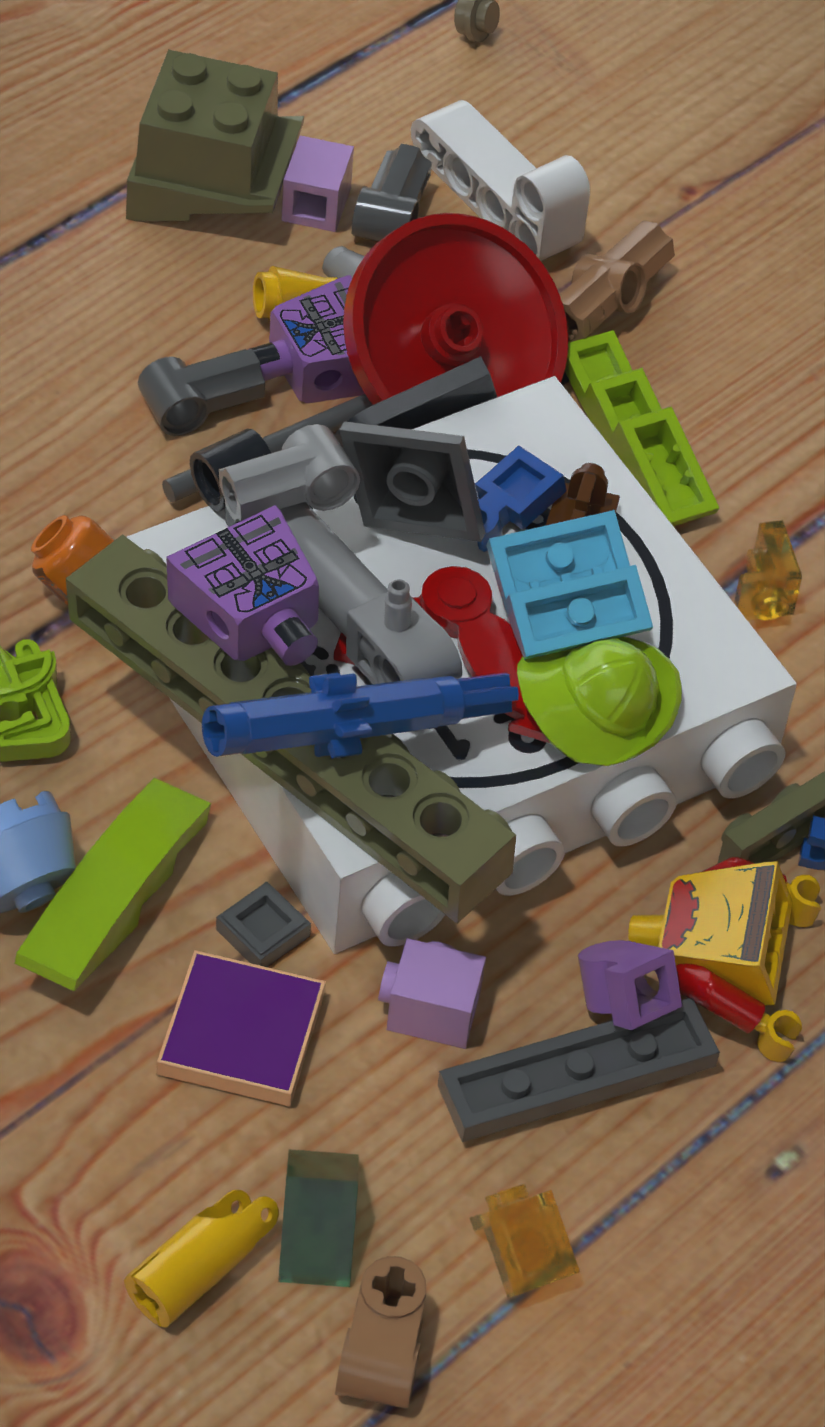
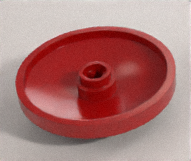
M440 213L427 215L405 223L382 238L364 256L353 275L346 295L343 327L347 355L360 387L373 405L478 357L483 359L491 375L497 397L556 376L560 383L562 381L568 355V327L564 306L557 287L546 267L524 242L503 227L486 219L460 213Z

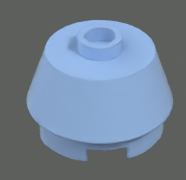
M42 791L35 797L39 805L23 810L18 806L15 798L0 804V913L16 908L20 913H23L49 902L56 895L54 890L63 885L76 868L70 814L60 811L53 794L49 791Z

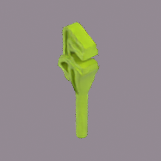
M30 639L21 640L16 644V657L0 646V762L51 758L62 754L70 744L71 732L70 719L57 691L58 679L55 652H51L50 649L41 652L38 644ZM34 711L36 712V715H37V717H38V720L35 719V717H34V715L32 714V712H34Z

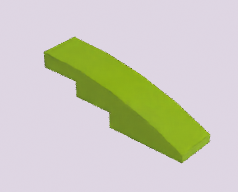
M614 330L569 342L565 373L589 420L670 523L676 526L717 513L719 505L672 406L664 409L661 408L643 368L632 370Z
M153 778L111 823L54 896L17 951L14 964L75 991L138 926L142 905L173 874L177 853L207 824L211 803L157 778Z

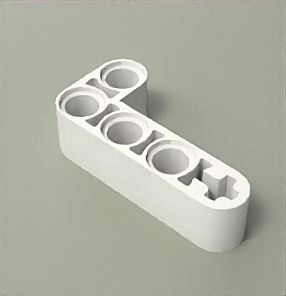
M459 100L412 122L411 138L413 145L420 148L423 156L432 162L431 169L480 218L493 222L514 234L536 254L540 261L582 241L590 197V184L583 167L575 158L565 155L536 168L471 104L464 100Z

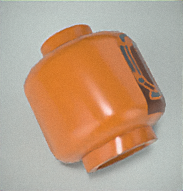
M66 515L59 516L39 533L31 546V551L35 554L32 571L52 593L68 606L66 578L114 540L94 520L87 516L80 515L71 519Z

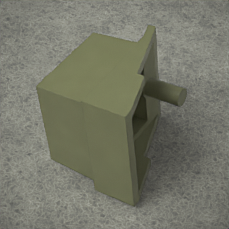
M168 49L139 124L137 155L127 179L126 219L132 221H189L191 214L273 213L286 171L304 124V116H278V72Z

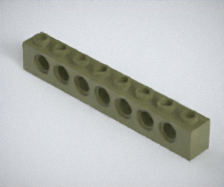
M123 534L66 578L69 619L201 723L203 714L209 706L311 692L309 685L310 675L301 663L292 666L286 665L273 648L245 661L232 659L168 600L167 565L163 559L150 549L143 550ZM394 734L360 738L362 754L345 758H331L330 755L316 757L314 751L315 744L242 754L457 924L513 873L516 834L512 832L505 819L493 810L482 809L461 793L456 783L447 774L438 770L432 771L411 755L406 745ZM382 795H394L396 797H384ZM432 834H445L448 836L437 837L433 836Z

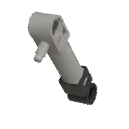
M247 428L196 451L190 456L191 475L200 496L213 510L221 511L225 509L226 524L229 527L238 522H234L226 508L225 499L219 486V469L271 454L267 443L253 429ZM307 501L279 509L317 577L319 608L347 638L346 655L372 684L452 676L456 679L462 677V662L453 640L410 596V587L407 582L401 579L394 580L389 583L387 589L313 511V507Z

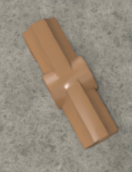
M642 221L604 256L586 254L580 258L573 271L571 285L560 294L567 320L568 343L586 338L615 311L631 314L639 308L645 296L647 281L675 256L673 238L667 236L658 223Z

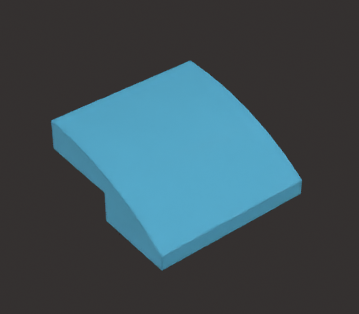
M615 510L489 538L486 547L493 572L524 660L586 646L603 639H616L652 630L653 624L636 565L630 566Z

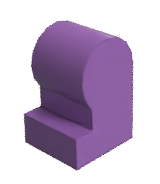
M616 940L589 946L578 954L587 1009L593 1013L612 1014L613 1025L634 1030L682 1007L674 950L632 941ZM654 970L659 980L658 992L652 989L644 978L645 974Z

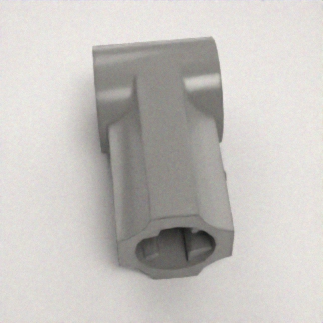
M319 424L307 425L296 430L287 438L281 451L219 469V486L225 499L226 508L234 522L243 521L274 505L282 509L305 501L316 510H333L349 501L358 490L360 484V476L357 469L333 432L328 427Z

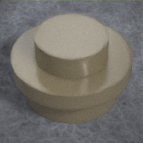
M458 0L454 14L455 27L458 33L466 35L470 41L483 42L497 28L500 8L495 0Z

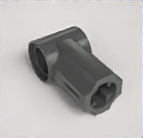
M401 144L397 149L386 152L372 186H364L358 196L352 220L353 236L379 242L400 226L418 218L420 200L430 179L432 162L423 156L420 148Z
M252 349L240 350L191 365H186L185 362L177 357H164L149 364L142 371L138 379L139 390L160 428L167 435L172 436L185 435L196 430L204 423L211 412L265 397V381L261 372L260 362Z

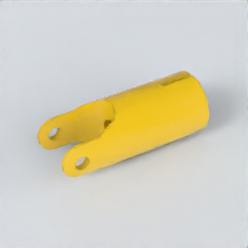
M237 1189L228 1192L213 1206L207 1207L195 1215L125 1277L124 1284L129 1297L136 1307L154 1324L160 1327L170 1326L253 1250L256 1243L276 1225L279 1218L277 1203L274 1199L267 1196L259 1197L251 1203L249 1195L242 1190ZM237 1201L239 1208L237 1212L232 1213L231 1206L233 1202ZM267 1208L268 1217L263 1221L261 1213Z

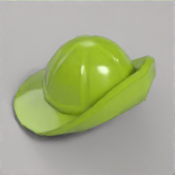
M630 637L603 639L586 646L525 660L522 657L517 667V676L525 707L549 742L577 763L610 766L639 756L654 747L671 729L682 701L680 674L670 659L658 648Z

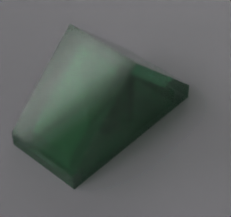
M289 1149L278 1282L350 1287L359 1181V1154Z

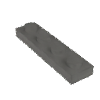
M687 998L681 1000L682 1007L634 1030L615 1026L612 1020L439 1071L438 1088L462 1142L716 1067L720 1052L695 1002Z

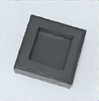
M265 882L216 917V930L249 963L269 967L310 937L311 923L274 887Z

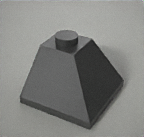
M344 421L339 431L344 450L360 476L359 488L355 494L364 526L477 542L482 541L486 533L464 436Z

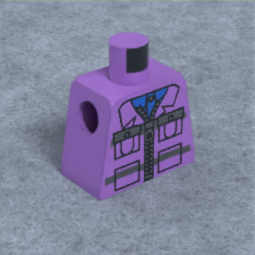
M351 275L338 278L274 307L270 313L269 343L249 348L254 351L260 362L264 381L284 375L298 400L304 403L365 394L352 370L344 339V307L352 280Z
M276 505L166 557L168 600L232 659L245 661L273 648L286 665L292 666L305 661L315 651L318 640L310 628L317 623L319 614V585L317 577L283 514Z

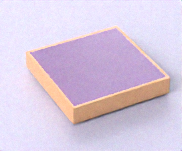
M194 950L157 1060V1075L290 1107L324 998L326 981Z

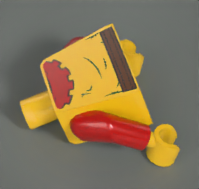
M730 857L699 873L676 877L670 884L665 914L633 915L629 922V941L674 950L680 994L692 999L695 1003L746 1033H750L754 1029L760 1032L757 1038L758 1048L763 1056L769 1060L783 1062L791 1056L795 1050L793 1044L780 1038L776 1032H780L790 1039H796L802 1031V1023L799 1016L789 1010H778L770 1016L765 1013V1005H775L789 923L797 927H809L815 922L821 911L820 904L815 901L820 893L818 881L810 875H800L795 877L790 884L787 882L786 876L782 874L778 861L753 863L740 857Z

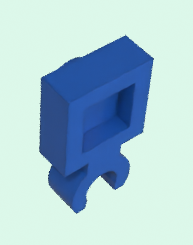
M518 445L475 483L486 533L482 541L477 542L478 548L483 552L488 551L486 545L489 538L502 536L503 527L509 522L524 530L567 491L564 475Z

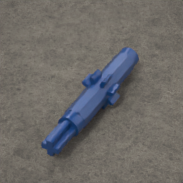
M340 673L315 675L309 677L310 693L209 706L202 718V735L208 751L216 757L314 744L316 757L329 755L331 758L362 754L360 738L437 728L438 726L457 724L461 719L512 712V701L518 700L519 692L518 687L510 685V674L508 673L460 679L452 676L420 678L357 686V675L354 673L340 675Z

